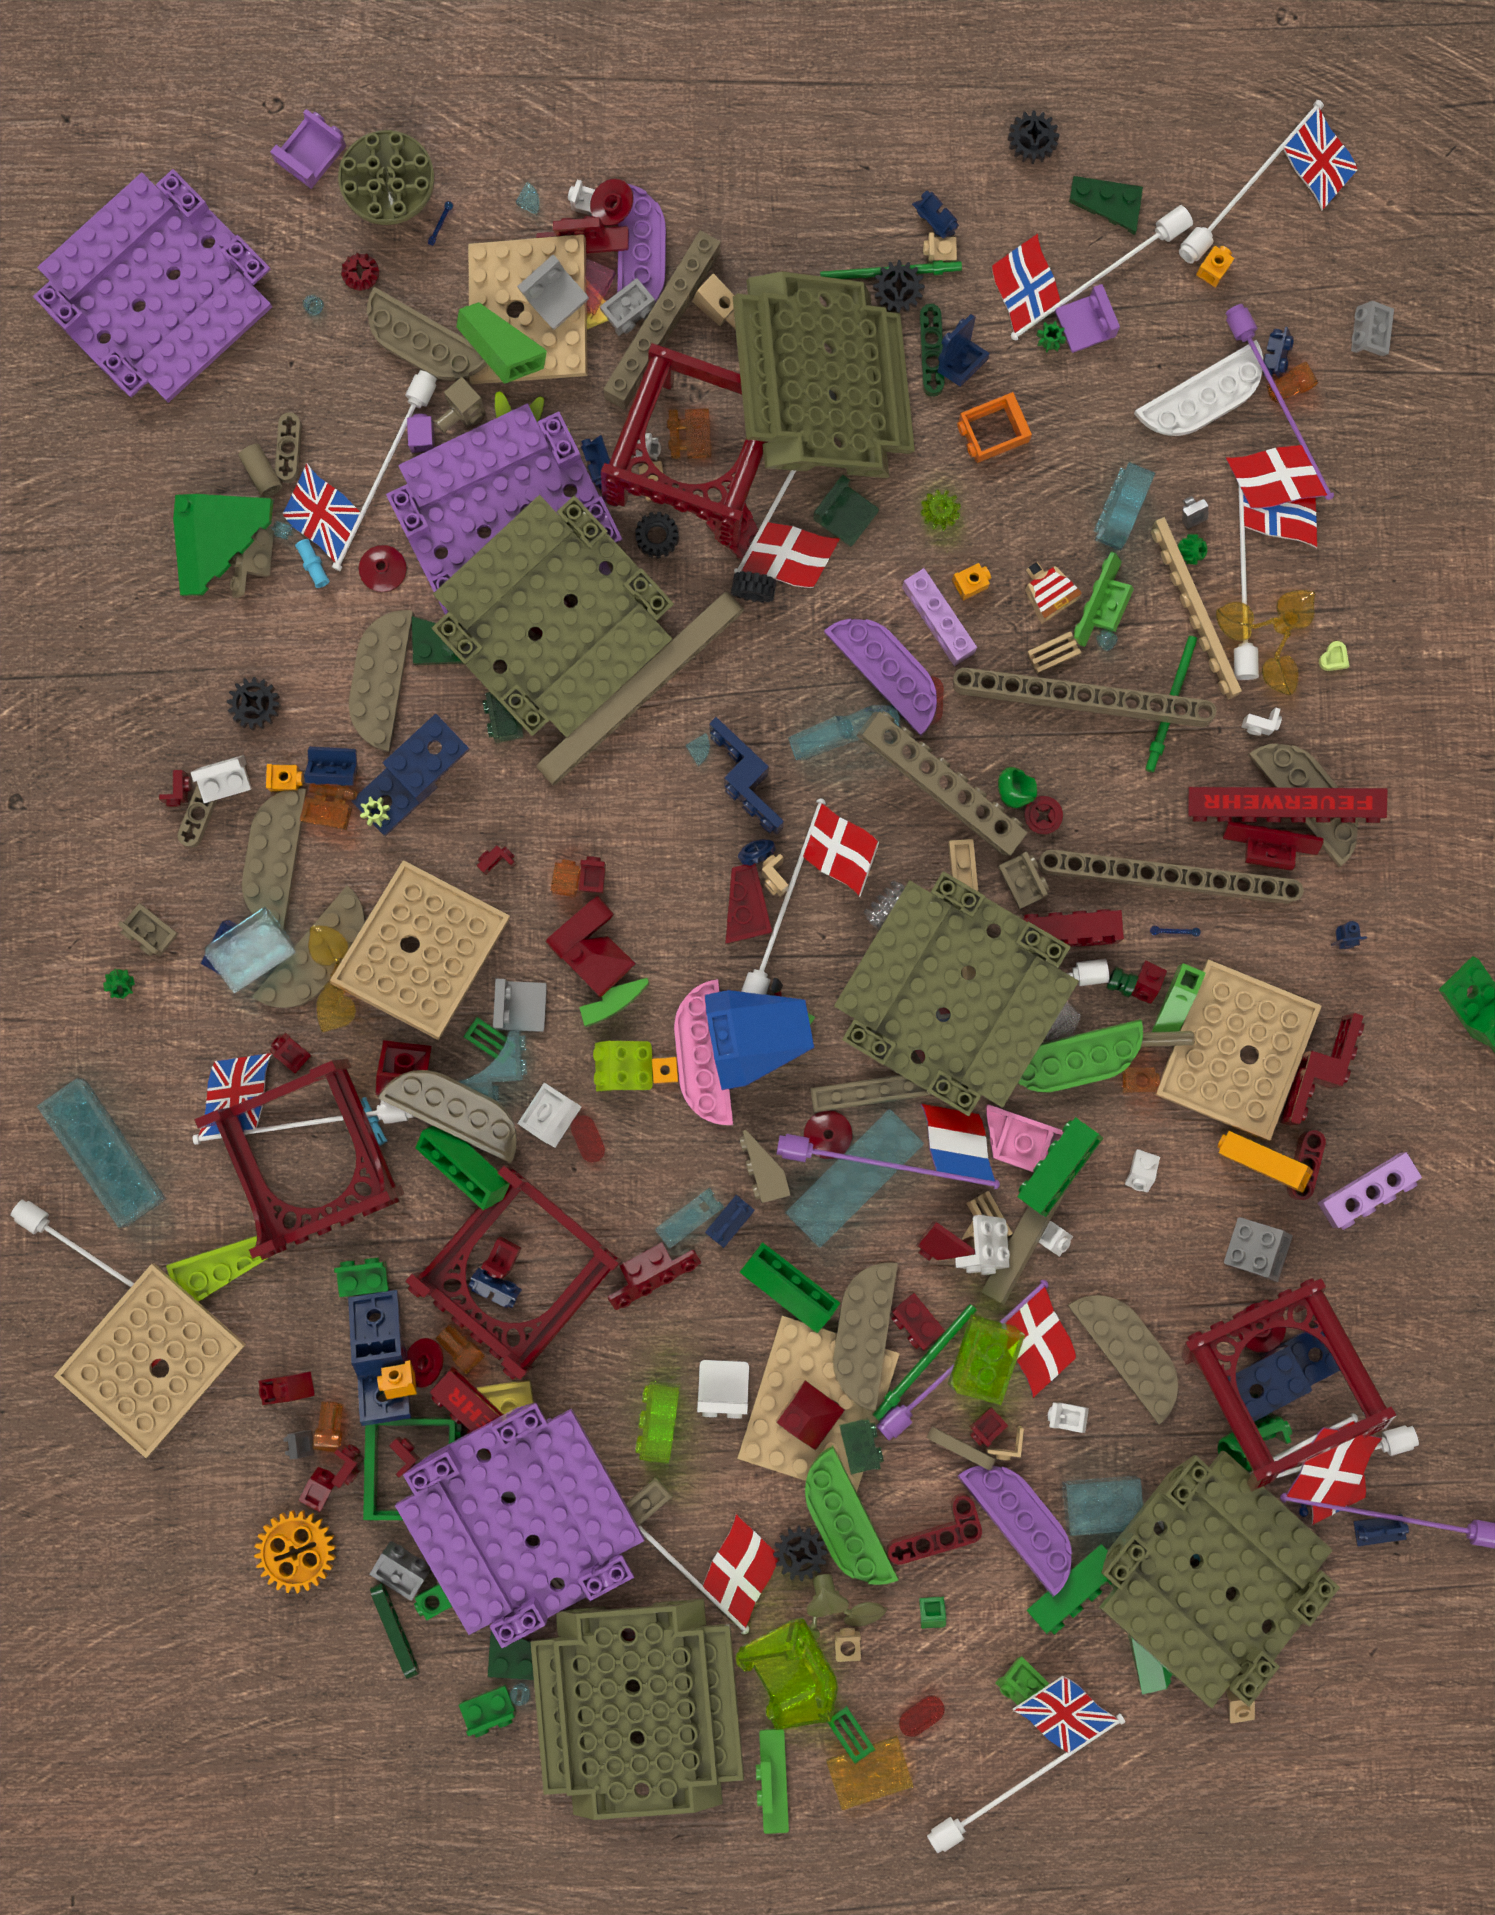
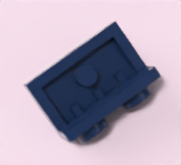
M308 747V764L304 774L305 783L317 785L336 784L340 786L354 784L358 770L356 749Z

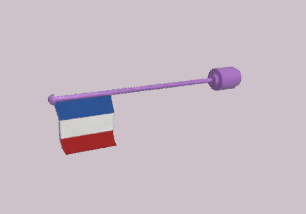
M921 1104L927 1121L929 1150L936 1171L813 1149V1144L809 1143V1138L786 1134V1136L780 1135L776 1155H781L784 1159L805 1162L806 1158H811L812 1154L994 1186V1189L1000 1186V1182L994 1179L989 1163L986 1133L980 1115L971 1113L970 1116H967L959 1110Z

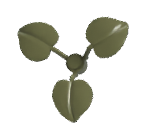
M829 1574L818 1575L813 1579L816 1595L813 1596V1600L806 1609L807 1614L813 1616L812 1623L810 1625L799 1624L788 1629L777 1639V1642L788 1646H804L813 1643L820 1636V1631L815 1629L817 1617L844 1612L847 1615L844 1618V1622L847 1625L866 1626L880 1619L888 1609L878 1603L865 1602L849 1610L847 1609L849 1607L848 1600L839 1595V1591H835L832 1576Z

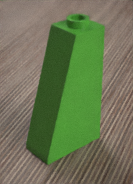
M479 302L459 309L456 327L504 384L544 369L547 351L535 341Z

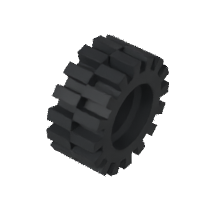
M650 512L649 516L646 517L644 515L642 521L637 523L635 530L637 546L639 549L641 548L643 554L647 553L651 558L657 556V559H659L662 555L665 557L669 556V552H673L678 544V527L674 519H670L666 513L662 515L661 512H657V514ZM654 527L663 528L666 532L665 540L661 543L651 542L648 539L650 529Z
M736 572L733 577L731 594L739 599L744 598L746 601L770 602L774 600L777 581L771 576L767 577V575H760L757 572Z

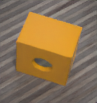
M676 1057L652 1059L654 1084L678 1082ZM664 1065L670 1068V1072L667 1075H663L660 1072L661 1067Z

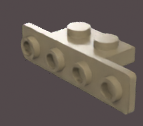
M260 527L252 536L255 541L243 554L237 552L233 556L232 566L235 567V571L230 582L233 598H239L245 594L247 574L262 577L270 576L274 529L266 528L264 530Z

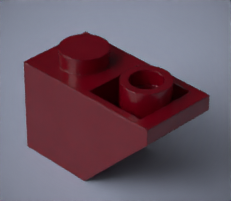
M311 1371L258 1381L262 1405L290 1402L315 1396Z

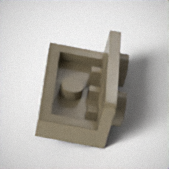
M1027 851L998 866L1019 910L1048 895V884L1044 877H1039L1036 871L1038 864L1033 855L1029 856Z
M140 903L124 922L120 921L118 923L123 929L120 933L131 941L134 938L141 943L139 948L149 956H152L154 953L161 957L178 936L175 930Z

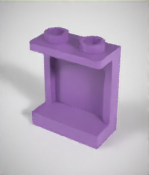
M306 109L303 112L304 120L281 148L275 145L270 152L278 165L312 189L344 150L346 144L343 139V133L337 127L328 126L321 115L316 112L312 114Z

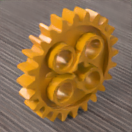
M291 1510L288 1518L282 1512L280 1514V1521L273 1517L270 1519L272 1526L268 1524L263 1526L266 1534L260 1533L257 1536L263 1542L256 1543L254 1546L261 1550V1552L254 1555V1558H259L262 1561L256 1565V1568L264 1567L265 1571L261 1574V1577L270 1576L268 1585L276 1581V1590L285 1585L286 1593H289L292 1587H295L296 1593H299L303 1585L309 1591L311 1589V1582L316 1586L320 1584L318 1576L323 1579L328 1576L324 1569L331 1570L333 1568L328 1560L336 1558L330 1551L334 1550L337 1546L329 1544L334 1535H326L330 1527L322 1528L320 1526L323 1521L322 1518L317 1522L313 1521L314 1513L305 1518V1510L300 1511L298 1516H296L294 1510ZM299 1529H304L308 1532L309 1537L307 1541H301L298 1538L297 1532ZM275 1538H281L285 1542L284 1550L275 1548ZM309 1543H316L315 1547L305 1549L298 1555L292 1554L284 1559L275 1560L276 1556L288 1553L293 1548L298 1549ZM307 1553L316 1555L317 1563L315 1565L307 1563ZM283 1562H290L293 1565L294 1570L292 1574L284 1572L282 1568Z

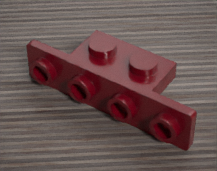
M586 216L584 219L562 218L560 221H553L554 232L536 234V238L584 235L586 238V254L627 251L629 249V228L627 226L605 228L600 218L595 216Z
M1228 822L1223 833V839L1246 843L1245 863L1293 871L1295 867L1296 852L1318 855L1324 843V838L1314 835L1269 829L1264 826L1246 825L1240 822Z
M661 1242L619 1265L628 1285L607 1298L615 1310L625 1308L636 1299L651 1294L656 1288L671 1283L676 1277L685 1272L693 1271L696 1266L701 1264V1261L695 1250H691L672 1261L666 1247Z

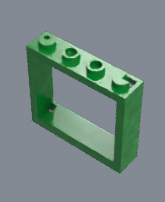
M411 1417L410 1419L365 1426L363 1520H403L398 1510H377L379 1425L449 1426L450 1444L462 1437V1424L456 1423L451 1417Z

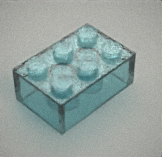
M1131 462L1128 463L1125 469L1120 468L1112 485V490L1103 506L1105 511H1102L1093 530L1097 532L1096 541L1117 550H1122L1129 538L1156 474L1155 472Z
M266 906L205 947V956L234 994L296 953L294 943Z
M1137 1476L1062 1482L1066 1530L1070 1536L1123 1532L1143 1506L1141 1479Z

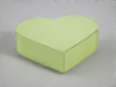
M1340 641L1332 642L1327 647L1326 652L1319 658L1320 667L1325 671L1347 669L1349 661L1346 646Z

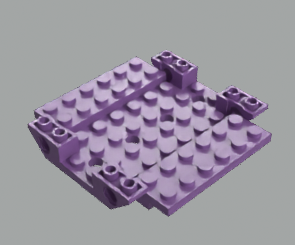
M174 169L165 175L156 186L141 172L37 267L49 282L33 296L54 321L129 397L134 396L148 383L169 403L272 308L267 299L253 286L271 269L238 235L235 236L211 212L206 202ZM208 238L215 240V244L211 248L203 247L204 241ZM173 270L180 271V276L176 280L168 278L169 273ZM137 302L146 303L143 311H134V306ZM102 334H110L111 339L108 343L102 344L99 342Z
M528 403L398 465L407 484L386 494L434 592L537 496L541 495L557 513L572 498L565 496L563 493L567 486H574L577 489L575 496L608 531L607 534L616 543L623 540L602 497L599 496L581 460L580 452L560 412L554 413L537 423ZM482 527L491 529V535L486 539L478 536V531ZM443 547L448 550L446 558L438 559L435 557V552L438 548ZM606 561L599 565V571L603 575L612 573ZM440 603L446 615L449 611Z
M536 1402L517 1407L428 1455L403 1474L413 1494L397 1502L395 1507L468 1635L491 1624L490 1629L501 1648H504L545 1626L548 1617L586 1597L591 1601L634 1578L623 1555L619 1554L644 1541L645 1537L572 1408L553 1419L550 1417L546 1420ZM482 1448L488 1449L491 1452V1458L488 1460L480 1459L478 1450ZM507 1491L512 1492L516 1496V1500L513 1503H506L502 1499V1494ZM529 1535H536L539 1537L540 1543L537 1546H531L527 1543L526 1538ZM553 1578H561L565 1585L560 1589H556L551 1585V1580Z

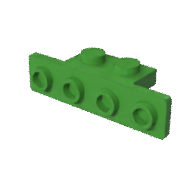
M1110 552L1108 559H1105L1103 562L1102 573L1099 580L1094 583L1090 601L1084 606V615L1080 623L1075 627L1074 638L1080 646H1086L1094 626L1116 632L1134 590L1132 585L1114 581L1121 565V560L1114 552Z
M764 1729L759 1731L761 1764H756V1780H761L762 1790H757V1806H763V1828L765 1834L787 1833L789 1825L784 1729Z

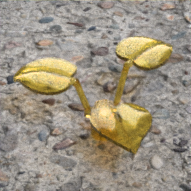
M1296 590L1285 593L1278 599L1276 605L1277 612L1280 615L1277 618L1273 617L1270 620L1257 624H1252L1254 614L1250 607L1242 602H1230L1216 610L1218 625L1233 640H1247L1251 636V628L1257 629L1269 624H1274V629L1277 633L1284 634L1275 652V659L1270 658L1264 662L1262 676L1266 684L1272 689L1285 695H1292L1298 684V668L1290 656L1280 657V653L1287 639L1291 636V630L1294 628L1302 629L1311 624L1314 618L1315 592Z
M321 925L310 928L309 953L312 959L320 965L329 966L335 963L333 972L330 974L332 978L340 965L339 959L344 958L348 951L347 941L341 933L333 928ZM330 981L326 983L324 990L317 999V1018L322 1032L348 1025L352 1022L356 1013L354 1002L349 997L344 996L346 992L330 984Z

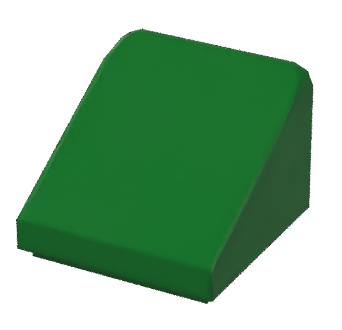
M944 1597L919 1598L921 1628L946 1627Z

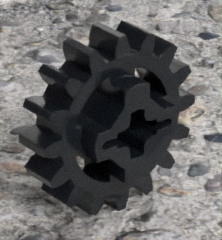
M1035 110L1032 111L1031 116L1023 112L1022 119L1016 117L1014 124L1010 125L1009 132L1011 133L1008 134L1007 138L1008 141H1011L1009 149H1016L1014 156L1022 155V162L1030 158L1031 164H1034L1035 159L1038 158L1042 163L1044 162L1045 155L1050 158L1053 153L1052 150L1057 148L1058 143L1056 141L1059 139V134L1055 132H1057L1058 126H1051L1053 118L1050 117L1046 120L1044 112L1040 116H1036ZM1032 131H1033V136H1034V138H1035V143H1034V139L1032 138V135H1031Z
M898 260L897 266H893L892 262H888L887 270L881 267L880 272L882 276H875V280L879 283L873 284V290L879 291L875 294V299H882L879 306L887 305V312H891L892 308H895L896 313H900L902 308L908 313L909 305L916 308L918 303L915 299L922 300L923 297L918 291H922L925 288V285L919 284L923 280V275L916 276L918 268L916 267L911 270L910 262L902 266L901 260ZM895 273V276L891 280H886V282H884L890 274ZM904 273L907 274L913 281H909L904 276ZM898 278L900 279L901 287H903L900 296H898L896 288ZM913 293V295L908 300L903 302V298L907 294ZM885 294H890L894 301L887 298Z
M253 677L252 682L249 683L244 678V685L235 684L236 692L229 691L233 699L227 700V703L232 706V708L228 709V713L231 715L236 714L233 720L236 723L241 721L240 726L244 729L248 724L251 730H255L256 725L264 729L266 721L269 724L273 723L270 719L271 716L278 717L279 715L275 708H280L281 704L275 700L280 698L278 693H273L275 688L272 684L267 687L268 682L265 679L259 683L258 679ZM251 689H260V690H257L256 692H249V691H248V690H251ZM242 697V705L239 706V700ZM248 697L256 701L260 710L251 705ZM269 701V707L266 711V703ZM252 715L260 716L259 718L249 719Z
M797 1525V1531L794 1532L789 1527L787 1536L780 1533L782 1542H775L774 1544L779 1548V1551L773 1552V1556L780 1557L775 1562L776 1567L783 1565L781 1573L784 1575L790 1572L791 1580L795 1578V1575H799L800 1581H803L804 1575H808L810 1579H813L812 1572L814 1570L818 1573L821 1572L818 1565L826 1564V1560L821 1557L827 1554L826 1549H821L825 1542L824 1540L818 1541L819 1532L817 1531L812 1535L809 1526L805 1531H802L801 1526ZM800 1537L799 1541L793 1544L789 1543L791 1539ZM810 1540L815 1544L817 1553L810 1550ZM802 1547L804 1548V1552L807 1555H802L800 1559H798L796 1553L793 1551H799ZM783 1552L790 1555L792 1559L791 1566L785 1561ZM808 1562L812 1564L806 1569H800L802 1565Z

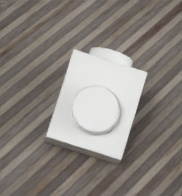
M577 179L575 187L571 186L568 194L571 209L592 216L590 201L595 189L583 186L582 181Z
M1274 708L1270 713L1269 720L1248 714L1243 720L1242 728L1247 729V732L1253 735L1260 736L1265 734L1269 736L1280 727L1282 716H1279L1280 709Z
M1137 1149L1134 1153L1130 1174L1126 1179L1125 1185L1137 1191L1148 1192L1155 1181L1160 1157Z
M1050 1221L1039 1243L1060 1257L1069 1248L1073 1236Z
M1053 1403L1048 1411L1049 1427L1085 1433L1089 1408L1066 1403Z

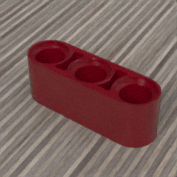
M597 896L550 935L545 942L563 960L562 957L578 941L587 940L614 916V913Z
M1317 1130L1303 1132L1298 1139L1294 1160L1302 1163L1305 1158L1308 1159L1313 1173L1302 1196L1298 1195L1295 1189L1287 1186L1288 1195L1295 1200L1309 1199L1314 1193L1326 1145L1325 1136ZM1310 1135L1315 1136L1317 1140L1314 1148L1309 1147L1307 1144V1139Z

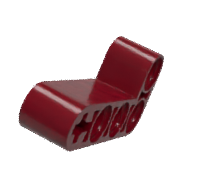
M957 1494L951 1500V1509L955 1521L891 1540L887 1546V1554L890 1560L897 1565L905 1564L977 1542L982 1536V1528L973 1500L967 1494ZM960 1500H967L969 1502L967 1511H957L956 1505ZM968 1524L976 1526V1532L972 1536L964 1535L963 1530ZM945 1531H949L953 1535L952 1540L945 1544L940 1542V1535ZM921 1538H925L929 1541L927 1549L918 1550L916 1542ZM907 1542H910L911 1548L914 1551L913 1554H910L909 1549L901 1552V1557L892 1554L895 1552L896 1546H900L901 1549L909 1548Z

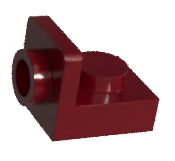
M287 1033L277 1036L271 1044L270 1052L295 1074L311 1057V1054Z
M317 1467L309 1478L298 1501L321 1512L335 1487L331 1482L336 1475L329 1470Z

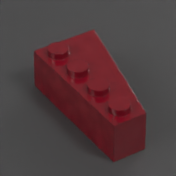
M1102 909L1092 913L1074 911L1070 915L1055 912L1048 913V917H1039L1038 914L1024 915L1023 919L1071 947L1118 944L1124 939L1122 910L1111 911V909Z

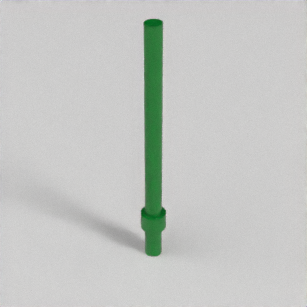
M937 260L930 264L910 265V269L912 270L917 267V274L933 273V275H943V272L962 271V262H943L942 260ZM881 267L820 271L821 277L836 279L872 278L876 275L882 276L880 272Z
M1188 636L1169 695H1180L1197 643V637ZM1160 722L1155 740L1150 744V755L1145 768L1148 772L1154 773L1159 756L1163 755L1164 741L1170 725L1168 722Z
M969 1304L897 1387L884 1396V1401L872 1414L878 1421L884 1417L891 1407L895 1408L901 1401L899 1398L977 1311L974 1306Z

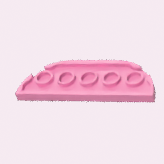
M717 979L705 982L694 988L682 1001L676 1013L674 1033L679 1082L686 1102L697 1115L715 1124L733 1125L730 1090L721 1089L706 1015L705 995L719 992Z

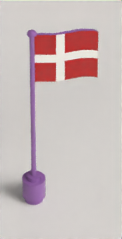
M1243 304L1232 307L1225 314L1227 316L1226 321L1235 339L1242 340V342L1248 341L1301 444L1272 448L1243 457H1225L1250 508H1269L1298 499L1325 496L1327 500L1332 499L1334 493L1330 492L1252 340L1255 336L1254 332L1258 328L1248 308H1244Z
M1041 1280V1284L907 1408L904 1405L892 1407L876 1425L880 1432L889 1441L893 1437H898L913 1423L910 1420L913 1416L910 1411L1001 1327L1011 1353L1027 1378L1032 1398H1034L1076 1359L1071 1339L1052 1307L1046 1290L1048 1282Z
M1323 1427L1312 1444L1340 1430ZM1360 1435L1305 1461L1289 1491L1280 1496L1283 1503L1291 1501L1466 1533V1537L1470 1539L1472 1545L1495 1549V1523L1473 1520L1471 1524H1468L1467 1528L1347 1507L1348 1501L1360 1484L1371 1454L1383 1439L1381 1437L1369 1436L1363 1438Z

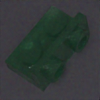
M487 692L486 700L482 701L484 712L489 714L491 723H487L489 738L493 737L495 743L523 739L522 725L491 692Z
M868 1418L839 1424L851 1475L872 1469H881L880 1463L884 1462L881 1447L876 1448L874 1438L878 1437L875 1422L870 1423Z

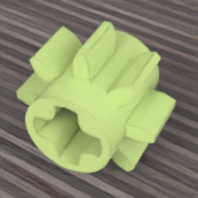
M370 796L369 802L366 805L361 804L365 813L360 814V817L364 819L369 818L367 821L368 826L375 822L382 827L381 821L384 819L390 820L386 815V811L391 808L389 805L382 806L384 799L381 797L378 801H374ZM378 808L380 814L372 815L371 809L376 810Z

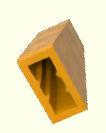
M1228 1131L1227 1136L1222 1135L1217 1146L1220 1149L1218 1152L1220 1155L1301 1193L1304 1192L1313 1173L1309 1166L1231 1131Z

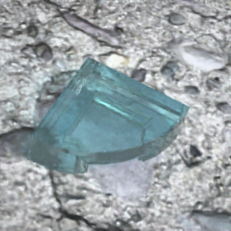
M526 182L516 200V205L538 215L540 208L538 193L530 183Z
M706 733L686 744L687 750L698 767L706 760L709 754L710 745Z

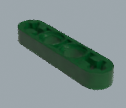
M926 304L922 307L919 317L922 388L926 395L935 397L943 391L944 376L938 373L939 364L936 367H929L926 364V359L930 356H935L938 359L942 352L941 310L937 305ZM928 311H931L932 315H934L933 327H928L929 318L926 316ZM933 333L938 337V341L935 344H928L925 341V336ZM931 374H935V383L940 384L937 385L935 390L928 385L931 382Z
M380 1583L371 1587L372 1599L406 1679L420 1674L417 1661L385 1585Z

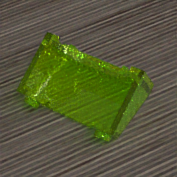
M803 1618L792 1619L739 1648L736 1654L737 1665L744 1672L755 1669L770 1696L769 1705L766 1706V1714L776 1730L831 1722L838 1690L837 1680Z

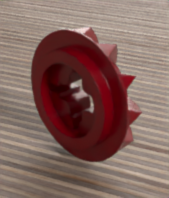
M356 252L355 255L348 256L347 260L342 264L341 276L348 287L362 291L371 288L376 283L379 277V267L375 259L367 253L359 254ZM358 264L362 266V269H366V271L362 272V279H360L356 272H353L357 270Z
M1048 796L1036 797L1033 802L1026 806L1024 811L1025 822L1029 829L1037 834H1050L1059 828L1063 820V811L1060 804ZM1050 808L1051 810L1047 815L1049 821L1043 819L1037 823L1038 811L1044 812Z

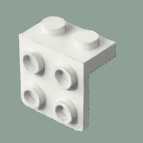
M975 1215L973 1217L975 1255L955 1258L956 1268L966 1269V1273L981 1272L982 1275L996 1274V1269L1009 1268L1010 1253L1008 1250V1227L1006 1220L999 1217Z
M702 1360L699 1371L697 1412H702L703 1417H717V1413H727V1418H742V1414H747L749 1364L741 1361Z

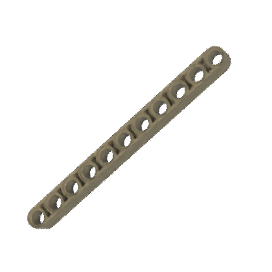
M728 591L723 593L578 728L543 758L536 768L552 785L557 784L736 620L744 611V608Z
M960 668L953 677V688L962 695L1197 727L1208 726L1216 715L1215 705L1211 701L973 668ZM960 677H967L970 683L963 686L957 680ZM984 680H990L993 682L994 687L986 689L981 683ZM1008 683H1013L1018 687V690L1009 692L1005 686ZM1036 686L1041 689L1042 693L1040 695H1033L1029 689ZM1055 690H1062L1065 692L1066 697L1062 699L1056 698L1053 692ZM1079 693H1086L1090 700L1082 702L1078 699L1077 695ZM1109 696L1113 699L1114 703L1112 705H1105L1101 698ZM1132 699L1136 701L1138 707L1129 708L1125 701ZM1158 703L1162 710L1155 712L1150 708V704ZM1182 706L1186 714L1178 715L1175 713L1174 707ZM1198 710H1207L1209 712L1210 717H1200L1198 714Z
M1060 850L1045 851L1037 862L1039 870L1048 875L1290 904L1300 899L1304 892L1302 884L1295 879ZM1050 856L1054 858L1056 862L1055 867H1047L1044 864V857ZM1070 859L1078 861L1079 870H1071L1068 866V861ZM1094 862L1102 864L1103 873H1095L1092 869V864ZM1118 865L1126 867L1127 876H1119L1116 872V867ZM1142 868L1150 870V880L1142 878L1140 875ZM1166 871L1174 873V883H1170L1165 879L1164 874ZM1190 874L1198 876L1199 884L1197 886L1189 882ZM1214 877L1222 879L1223 887L1221 889L1213 885ZM1238 880L1246 882L1247 890L1245 892L1238 889ZM1262 883L1270 885L1271 893L1269 895L1262 892ZM1286 886L1294 888V897L1287 896L1285 893Z

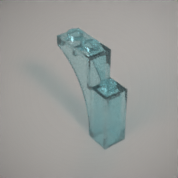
M871 705L848 716L830 718L792 735L788 739L795 760H808L834 748L860 740L856 735L874 712H887L895 719L893 723L900 727L899 714L893 706Z
M521 1030L509 1032L502 1051L487 1068L472 1077L459 1080L458 1082L495 1101L499 1100V1086H495L494 1082L522 1081L523 1075H527V1060H522V1050H526V1037L521 1036Z

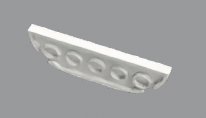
M1255 340V341H1253V342H1254V344L1256 345V347H1257V349H1258V351H1259V353H1260V355H1261V357H1262V359H1263V355H1262V351H1261L1260 345L1258 344L1257 340ZM1248 344L1135 410L1134 414L1146 427L1163 435L1181 436L1193 433L1246 402L1260 383L1262 368Z

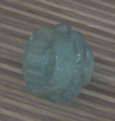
M275 521L274 526L270 528L274 530V536L285 540L288 539V536L294 535L292 534L294 527L282 522Z

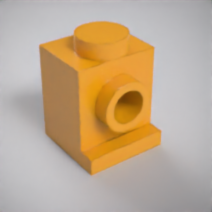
M1214 246L1201 264L1196 275L1216 288L1234 260V257L1231 256L1232 252L1225 246H1220V248Z
M977 563L959 573H955L952 582L964 601L986 590L990 585L988 580L991 579V575L986 566L981 567ZM976 575L978 581H971L970 576Z
M267 764L266 788L270 792L298 791L300 786H303L304 774L297 765ZM283 773L288 774V779L285 781H281Z
M410 1360L405 1361V1364L381 1368L382 1375L377 1376L379 1391H384L387 1399L417 1394L415 1372Z

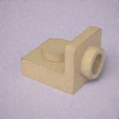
M929 232L928 240L923 242V255H928V264L937 260L956 262V237L943 239L942 237H934V232Z

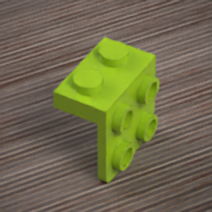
M604 1041L595 1043L593 1057L595 1060L594 1083L596 1091L650 1090L652 1088V1045L650 1042Z

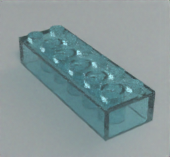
M75 1079L37 1105V1108L118 1228L128 1227L167 1200L86 1079Z
M888 1109L844 1154L904 1165L924 1143L891 1109ZM838 1159L785 1214L821 1248L899 1169Z

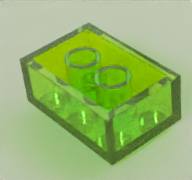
M971 1314L948 1385L958 1394L1002 1405L1025 1334L1015 1326Z
M651 1380L649 1386L644 1387L642 1403H647L646 1411H641L639 1428H643L642 1436L638 1435L635 1453H640L639 1460L669 1464L680 1384Z

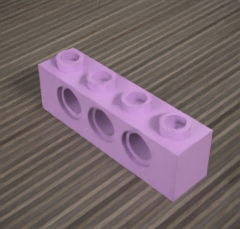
M923 568L904 580L902 589L954 667L972 656L977 646L926 570Z
M1407 1152L1399 1153L1319 1201L1318 1205L1333 1228L1341 1227L1344 1230L1355 1224L1353 1219L1358 1216L1366 1217L1375 1212V1206L1381 1202L1385 1205L1397 1198L1395 1194L1401 1190L1407 1192L1416 1187V1181L1422 1177ZM1390 1173L1396 1177V1183L1392 1187L1387 1183V1177ZM1369 1186L1374 1187L1376 1191L1373 1199H1369L1366 1195V1190ZM1349 1198L1355 1203V1208L1351 1212L1345 1207V1203Z

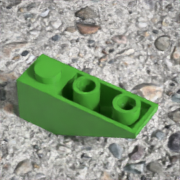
M1184 963L1177 967L1151 1032L1180 1031L1206 974L1205 972Z

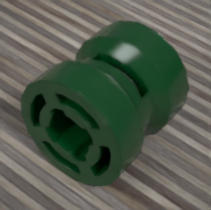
M1115 966L1106 989L1111 991L1117 990L1121 992L1122 996L1129 998L1135 988L1138 976L1133 973H1124L1123 969Z

